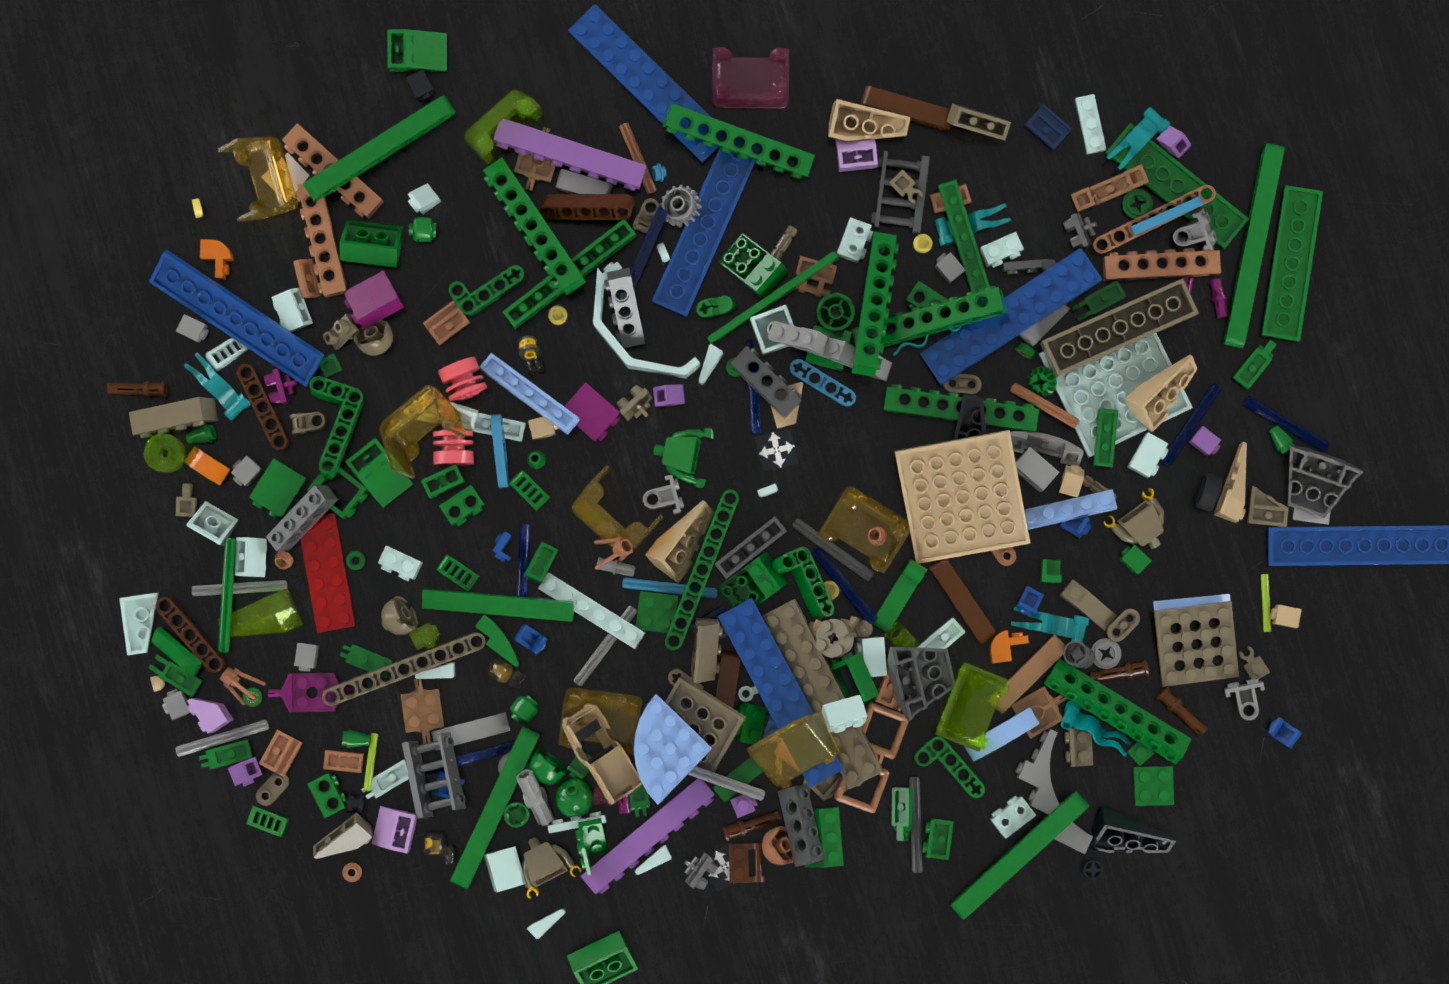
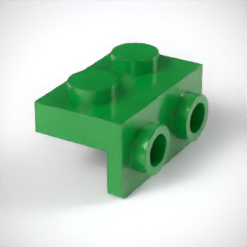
M739 702L736 711L746 716L733 740L759 746L767 708Z
M930 818V822H926L925 833L928 834V839L923 842L922 849L925 857L949 860L954 821Z

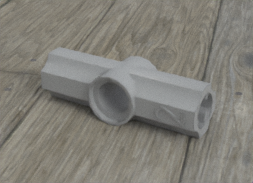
M523 770L517 775L516 779L523 792L524 803L528 809L531 808L538 825H548L554 820V815L548 805L546 791L543 787L539 786L533 771Z

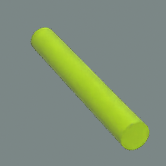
M1261 574L1263 632H1271L1269 574Z
M371 733L364 791H371L378 734Z

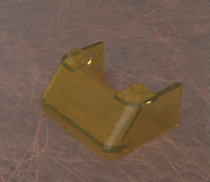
M276 137L238 138L218 148V152L233 151L234 158L240 165H248L258 198L257 201L250 204L249 213L237 218L238 222L265 219L289 212L297 207L298 201L282 144Z
M426 385L388 416L380 425L379 431L391 470L412 479L415 477L411 461L419 454L418 441L439 423H441L442 428L462 437L466 436L459 412L437 388Z
M606 465L575 500L572 509L574 514L602 540L621 536L622 539H628L632 543L634 551L664 517L660 514L648 528L640 522H633L626 529L623 528L598 504L604 495V490L598 482L610 470V467ZM615 543L607 544L613 549Z

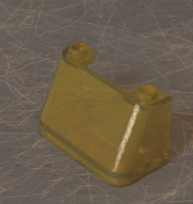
M847 487L819 531V534L830 542L836 541L839 538L870 557L869 562L872 569L885 573L909 535L910 528L906 519L859 490ZM874 527L883 528L887 534L885 542L880 546L872 545L868 539V532Z
M569 688L566 690L562 707L558 745L572 748L562 727L563 719L576 714L586 704H594L598 706L602 715L608 721L607 723L611 729H606L609 737L617 741L628 756L634 755L635 733L642 709L641 698L581 688ZM581 720V721L578 722L577 724H578V726L580 727V726L583 725L585 722H584V720ZM595 733L583 740L600 743Z
M821 712L803 716L747 748L754 762L777 788L781 787L782 790L793 785L791 781L795 777L824 762L825 765L832 763L836 760L835 756L841 753L831 732H828Z

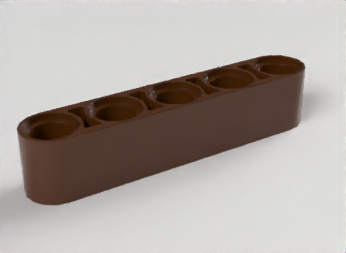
M865 86L860 105L908 116L910 121L937 129L950 130L951 124L946 122L950 109L879 88Z
M548 194L543 199L540 214L543 218L549 220H626L631 216L634 199L627 194Z
M242 364L237 369L238 378L271 446L279 451L288 449L290 439L273 404L270 403L269 395L257 370L249 364ZM250 368L251 376L244 378L243 371ZM258 385L260 388L259 393L252 395V387ZM266 402L268 409L262 413L259 407L262 403ZM270 420H275L276 427L272 430H269L267 426L268 422ZM279 437H283L285 440L284 445L281 447L276 445V440Z
M941 559L929 566L931 573L980 645L996 636L995 629L949 561Z
M159 598L155 605L156 610L193 654L202 661L204 667L212 673L223 671L226 666L224 658L172 598ZM167 600L170 603V608L164 611L162 603ZM177 615H180L183 620L179 626L174 623V618ZM189 630L195 632L193 640H189L186 636ZM202 644L207 646V653L204 655L199 652V647ZM214 659H218L220 662V666L216 670L211 666V662Z
M723 650L716 698L733 708L741 659L737 652ZM716 719L717 727L724 728L723 720ZM713 735L709 737V743L711 744L715 743Z

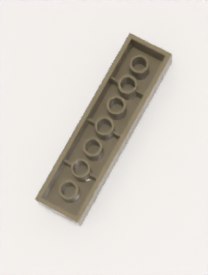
M1182 278L1047 338L1040 345L1057 378L1199 314Z

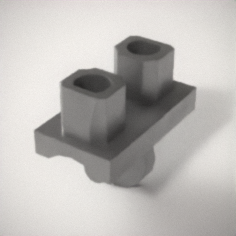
M1080 213L1071 215V218L1063 224L1067 232L1074 229L1077 230L1078 236L1070 239L1073 248L1092 246L1089 235L1090 237L1096 235L1093 228L1098 226L1097 222L1091 223L1089 217L1082 220Z
M705 852L700 859L695 856L691 862L685 860L684 863L688 866L684 872L688 875L685 882L693 889L696 887L704 890L708 880L703 878L702 875L705 871L713 875L718 866Z

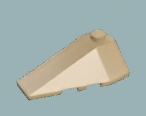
M837 99L833 103L828 137L844 141L907 136L910 117Z
M1188 355L1137 386L1125 398L1130 412L1150 432H1153L1168 416L1166 412L1171 404L1177 402L1176 396L1181 388H1186L1197 371L1193 357Z
M1245 442L1239 444L1213 514L1234 523L1238 522L1239 519L1242 520L1246 509H1243L1245 505L1247 443Z
M702 500L655 541L646 553L647 558L654 566L679 583L693 563L690 560L694 551L699 549L700 545H698L701 535L706 533L714 514L713 510Z

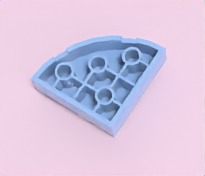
M655 694L639 719L635 733L634 755L640 780L647 793L659 805L713 748Z

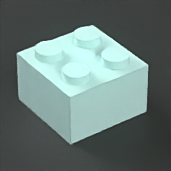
M786 305L750 317V322L763 356L789 347L788 345L768 339L773 321L794 326Z

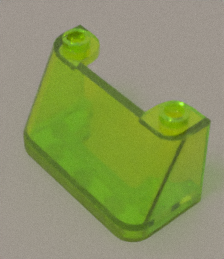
M515 89L510 91L465 132L466 143L486 165L493 160L491 150L494 144L490 136L496 132L498 124L503 118L509 120L517 114L522 120L530 117L537 121L543 115L540 105L521 90Z
M963 662L935 730V735L980 752V749L984 750L988 741L985 738L986 731L999 698L1002 694L1006 695L1008 691V679Z

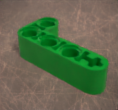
M513 265L471 294L463 283L455 281L449 286V293L464 315L473 316L524 282L525 272L520 266ZM514 271H516L517 273L521 272V273L519 274V276H520L519 279H517L516 277H513V276H514V275H513V272H514ZM506 276H508L512 284L509 285L505 278ZM497 282H505V288L497 290L495 288ZM457 286L463 288V292L459 296L453 294V290ZM488 292L490 294L489 299L486 301L480 300V294ZM467 302H471L474 305L473 309L469 312L464 310V305Z
M799 547L773 560L772 568L777 574H784L788 571L792 572L808 611L814 620L820 621L833 615L834 605L813 557L806 547Z
M909 560L871 624L888 633L928 569L913 560Z
M934 736L915 752L914 761L919 766H928L937 758L968 795L973 798L983 796L985 792L983 783L944 738ZM939 739L942 741L943 747L936 751L932 744L935 740ZM921 752H926L928 755V760L925 763H920L918 760V755ZM949 754L955 756V763L952 765H947L945 762V758ZM961 769H966L968 772V777L964 780H960L958 777V772ZM972 777L974 778V780H972L971 782L975 786H980L978 788V790L980 791L978 794L975 792L971 793L973 788L969 784H967V786L964 785L965 783L969 782L972 779Z

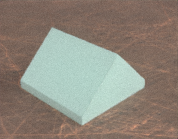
M205 501L186 526L224 546L225 539L230 537L238 523V519Z
M515 846L484 854L494 892L526 884Z

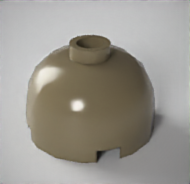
M382 319L365 329H358L354 333L353 338L355 344L363 353L375 356L388 350L393 341V333L388 322Z
M396 596L387 602L381 613L382 626L385 630H389L395 635H406L414 631L415 627L418 626L415 611L412 607L410 610L405 605L408 602L401 596Z

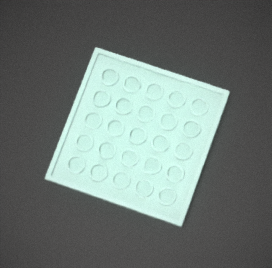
M1157 333L1056 378L1057 386L1055 390L1066 412L1080 420L1074 429L1088 458L1094 455L1099 408L1118 410L1115 445L1147 430L1130 412L1125 398L1137 386L1172 366ZM1044 352L1039 353L1038 355L1044 367L1051 369ZM1181 388L1176 396L1177 402L1171 404L1167 410L1168 416L1164 421L1193 408L1184 389Z

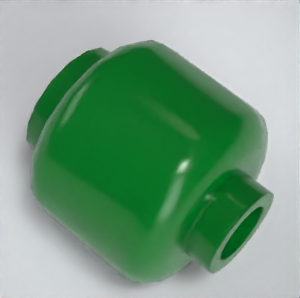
M416 217L413 220V224L409 223V235H413L415 242H431L433 238H436V223L433 222L432 218Z
M520 695L510 706V711L513 713L511 717L519 724L521 721L529 723L538 713V703L528 695Z

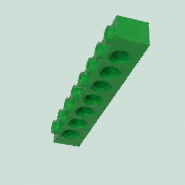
M673 103L669 104L662 124L669 133L677 135V132L685 134L684 138L695 141V138L699 139L705 146H718L720 151L728 154L731 151L738 154L737 157L748 160L751 158L756 160L755 163L764 167H766V164L774 166L773 170L784 173L785 170L791 173V177L797 179L808 177L815 157L814 154ZM682 118H686L689 122L686 129L680 125ZM701 124L705 125L707 129L704 135H701L698 131V127ZM718 131L724 133L723 141L717 140L716 133ZM736 137H739L742 140V145L740 148H737L734 145V139ZM753 144L759 145L760 151L758 154L752 152ZM772 150L777 152V159L775 161L769 156ZM790 156L795 159L793 167H790L787 163V159Z
M500 158L483 170L487 175L484 177L489 187H495L497 190L494 192L499 202L502 200L505 202L506 206L503 208L509 217L512 215L515 217L516 221L514 224L519 231L523 230L526 236H524V239L529 246L533 245L536 251H534V254L538 260H544L546 263L544 269L549 276L554 275L556 278L554 284L560 292L564 290L566 295L585 284L586 281L504 159ZM507 180L504 185H499L500 181ZM511 195H517L514 200H509ZM521 210H527V212L524 215H519V212ZM532 224H537L534 230H529ZM542 239H547L544 245H539ZM552 254H557L554 260H549ZM562 269H567L566 274L559 275Z
M622 220L571 260L584 278L636 238V233L626 220ZM562 269L559 275L566 274L567 269ZM554 275L548 276L503 311V314L515 330L564 293V290L560 292L554 284L556 281Z
M874 232L852 368V373L875 377L876 370L881 368L882 359L878 357L879 353H883L884 342L881 341V337H885L887 325L883 324L884 320H888L889 308H886V304H890L892 292H888L889 287H893L894 282L891 270L895 271L897 259H893L894 254H898L899 243H896L897 235Z
M990 286L985 288V291L979 293L972 291L961 298L958 296L951 297L947 302H934L929 304L930 307L923 309L922 307H916L911 309L909 313H895L893 317L884 320L883 325H887L886 335L881 337V341L884 342V348L1005 314L1007 309L1003 292L999 287ZM988 299V304L985 307H980V302ZM968 304L969 310L962 313V307ZM946 310H951L950 316L943 318V313ZM928 315H932V321L925 323V318ZM910 320H914L913 327L907 328V323ZM859 324L856 325V328L852 329L855 347L857 342ZM896 325L895 332L889 334V328Z
M891 384V387L886 388L883 411L957 422L959 412L956 410V405L962 403L963 398L959 397L957 393L948 392V395H941L940 391L929 390V393L921 392V388L910 387V390L902 389V385ZM901 395L909 397L910 401L907 405L900 403L899 397ZM919 398H926L928 406L925 408L920 407L918 404ZM986 398L983 401L985 426L1036 432L1039 409L1035 408V405L1024 404L1023 406H1017L1016 402L1005 401L1003 404L997 403V399ZM940 400L945 401L947 409L940 410L937 407V402ZM995 409H1002L1004 417L1001 419L996 418L994 415ZM1019 411L1022 413V421H1016L1013 418L1014 412Z
M1060 658L1051 668L1044 682V685L1109 723L1117 730L1132 737L1150 750L1160 754L1168 761L1177 764L1184 756L1191 741L1190 737Z

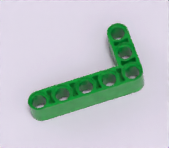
M316 376L309 383L311 395L316 399L341 407L319 462L320 475L325 479H332L338 472L362 410L364 400L363 394L359 389ZM316 385L323 386L321 390L314 389ZM334 391H340L341 395L333 396L332 393ZM352 397H358L359 401L351 402L350 399ZM346 414L353 415L351 419L343 418ZM339 431L346 432V435L340 437L337 435V433ZM332 448H338L340 450L336 454L330 453V450ZM326 465L333 467L330 471L323 470Z

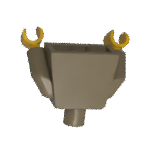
M1149 488L1148 491L1151 493V496L1148 497L1142 492L1141 496L1145 501L1117 520L1118 524L1115 523L1113 516H1109L1113 520L1112 524L1108 525L1105 521L1103 522L1106 527L1112 528V531L1122 541L1132 545L1138 543L1140 546H1145L1148 543L1151 549H1155L1161 544L1157 536L1164 531L1162 527L1164 524V510L1158 500L1153 497L1154 490Z
M538 837L528 841L531 850L524 853L521 868L526 882L524 884L525 888H528L527 897L531 899L530 891H535L538 896L539 890L537 887L567 872V867L570 868L569 872L573 877H575L572 873L574 868H578L581 872V868L574 864V860L563 848L556 844L550 845L548 842L541 844Z

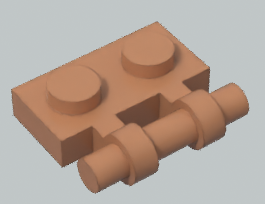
M800 256L795 275H799L818 261ZM831 264L811 278V280L819 282L818 287L809 285L806 281L796 289L802 293L804 291L813 293L820 298L821 296L829 295L830 290L823 289L824 284L832 285L837 266Z

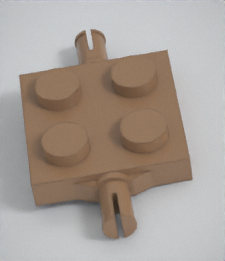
M543 127L542 131H546V133H549L551 130L549 128H547L546 130V127ZM519 154L514 173L528 178L525 189L533 191L535 181L541 180L551 183L556 166L552 165V161L547 159L539 161L534 159L531 154Z
M414 679L415 691L401 694L406 733L422 732L423 744L426 743L425 736H427V742L431 743L429 731L444 727L439 689H423L422 679H419V686L417 679Z
M1045 686L1013 703L1011 707L1015 715L1028 707L1032 709L1040 724L1026 732L1031 739L1062 721L1063 717L1059 712L1058 704L1068 699L1061 694L1053 698L1049 695Z

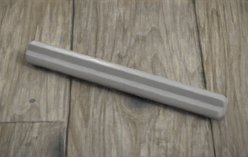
M286 580L233 584V594L287 590ZM222 584L192 586V596L222 595Z
M628 606L621 618L630 622L637 613V610L632 606ZM610 633L607 634L574 678V682L577 685L582 686L617 640L615 636Z
M262 720L183 744L175 748L176 754L180 757L268 730L269 725L267 720Z
M697 766L688 774L760 801L765 796V791Z

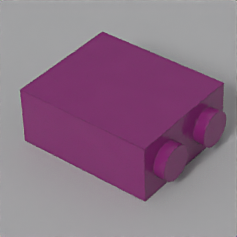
M384 270L343 292L346 300H344L345 305L349 311L353 310L354 312L351 314L356 325L360 323L363 329L404 308Z
M586 382L564 406L579 417L580 421L576 426L595 443L598 440L602 441L608 434L606 430L610 426L614 427L621 419L619 417L621 413Z

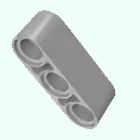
M561 169L555 188L570 194H611L613 185Z
M1064 305L1019 336L1030 347H1033L1070 308Z

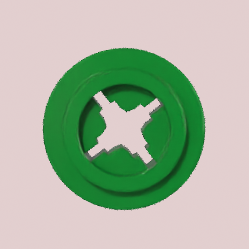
M1142 189L1129 191L1122 201L1123 210L1126 215L1133 219L1152 211L1153 200L1150 194ZM1135 198L1138 202H1145L1140 206V212L1137 207H1130L1135 203Z
M1044 366L1031 370L1032 372L1028 376V385L1032 388L1031 392L1044 397L1051 395L1057 386V380L1053 371ZM1040 379L1044 381L1047 380V382H1045L1043 386L1042 384L1037 383V381Z

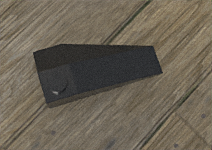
M964 394L953 440L986 434L983 398Z
M1103 807L1095 819L1092 831L1093 838L1089 848L1106 853H1114V850H1125L1126 853H1132V850H1143L1145 853H1169L1176 842V838L1126 813Z

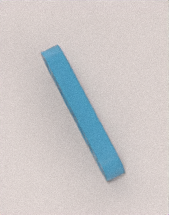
M1200 196L1131 226L1134 235L1140 234L1204 205Z
M801 359L792 361L790 372L793 376L842 406L849 407L854 404L856 395L851 389ZM799 363H801V368L805 371L807 370V367L811 369L807 373L806 378L802 377L804 375L803 372H794V364L798 365ZM811 373L819 374L820 381L818 383L810 382L809 376ZM828 383L836 385L834 393L826 391L825 386ZM840 387L844 389L841 391L844 395L851 394V402H843L844 398L840 395L838 399L834 397L839 392Z
M501 414L491 415V429L499 488L510 486L503 418Z

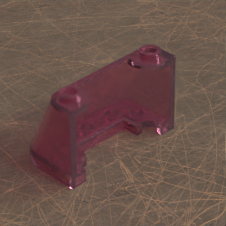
M725 47L713 48V105L720 108L786 107L789 103V48H776L772 50L770 58L732 57L731 51Z

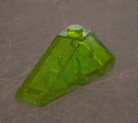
M284 589L231 614L230 637L285 633L302 626L303 623L289 590Z

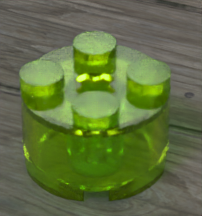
M156 434L146 443L144 459L152 469L161 473H172L180 469L185 463L186 449L178 438L169 434ZM163 450L168 451L167 457L162 456L164 454Z

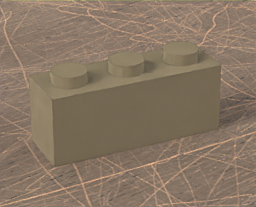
M953 103L946 121L954 126L1001 140L1006 139L1011 122L1003 118Z

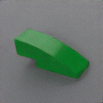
M484 614L475 627L490 637L486 645L512 665L518 667L520 663L511 642L501 628Z

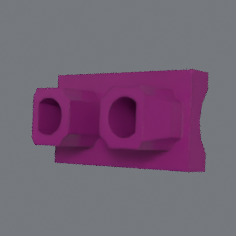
M278 368L272 370L273 373L264 376L266 386L276 385L278 390L268 393L270 403L289 404L285 388H287L289 394H293V386L298 385L296 380L291 381L289 375L284 376V383L281 370Z

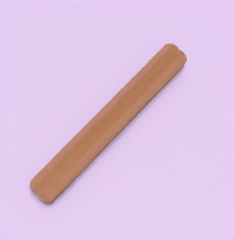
M629 123L620 125L619 128L633 161L646 165ZM647 168L642 183L646 193L652 194L656 192V187Z
M1018 383L1013 384L1011 392L1072 428H1076L1080 420Z

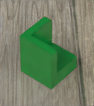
M1041 559L1040 582L1061 583L1060 560Z

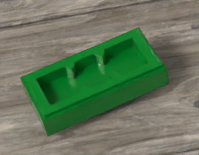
M541 542L524 576L541 584L559 550Z

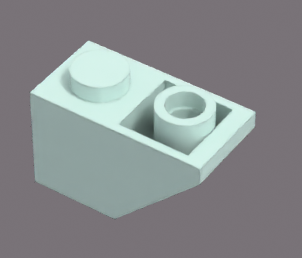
M428 183L408 193L410 200H408L409 204L416 213L420 211L422 215L441 202Z

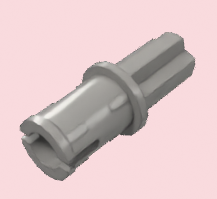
M599 557L597 565L605 559ZM618 560L610 561L599 568L600 570L613 572V575L617 573L630 577L635 572V566L620 563Z

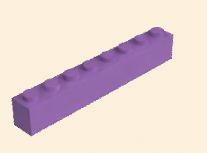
M500 118L493 139L497 143V147L503 149L510 147L515 149L514 152L526 155L528 153L539 161L547 159L552 161L551 164L557 167L565 165L570 167L569 170L580 173L583 171L588 173L587 176L598 179L601 177L612 185L620 183L624 185L625 189L635 191V189L640 190L647 169V165L504 118Z
M697 778L591 867V875L588 876L586 871L581 875V878L595 894L598 892L602 894L610 887L608 885L609 882L613 879L618 881L625 875L623 871L627 867H630V869L635 867L640 862L638 860L639 857L643 854L648 856L654 851L653 846L657 842L662 844L669 838V832L673 829L675 832L684 825L683 821L687 817L691 820L699 813L697 809L700 806H708L714 800L712 798L715 795L704 780Z

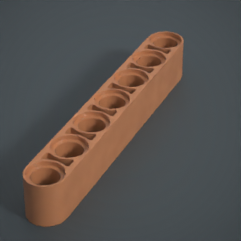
M1210 185L1199 187L1099 236L1093 242V248L1097 253L1103 254L1178 217L1137 235H1134L1131 229L1133 223L1145 221L1152 214L1158 215L1163 213L1168 206L1176 207L1181 205L1186 197L1194 199L1200 196L1205 205L1215 198V189ZM1203 189L1211 191L1210 199H1204L1201 196ZM1121 231L1124 233L1125 237L1122 242H1117L1114 239L1115 232ZM1102 239L1107 242L1105 250L1097 248L1098 240Z

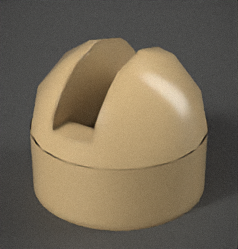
M160 676L150 677L154 692L164 688L165 680L160 678Z

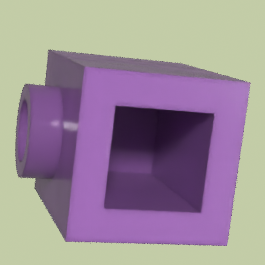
M1170 125L1157 138L1162 148L1177 158H1180L1191 146L1185 134Z
M663 385L653 388L655 407L685 404L683 385Z
M1204 426L1200 427L1188 442L1206 457L1210 454L1214 455L1221 447L1218 445L1221 439Z
M256 757L228 768L235 786L243 784L244 787L254 783V778L262 775Z
M741 794L730 799L737 818L756 811L754 808L757 806L755 798Z

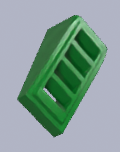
M523 470L509 483L536 511L550 498ZM525 477L526 480L518 487L516 484ZM531 483L532 486L524 493L522 490ZM536 488L538 491L529 498L528 495ZM542 494L543 497L535 504L533 501Z
M448 554L436 569L468 592L480 577ZM449 561L453 562L446 572L444 569ZM456 565L459 566L454 576L450 575ZM462 570L466 571L459 581L457 578ZM468 575H472L469 582L466 585L463 584Z
M253 805L246 824L283 837L290 818ZM256 812H259L257 823L253 822ZM265 814L267 815L264 825H261L260 823ZM272 817L274 819L271 828H269L267 826L270 818ZM277 820H280L278 830H275Z

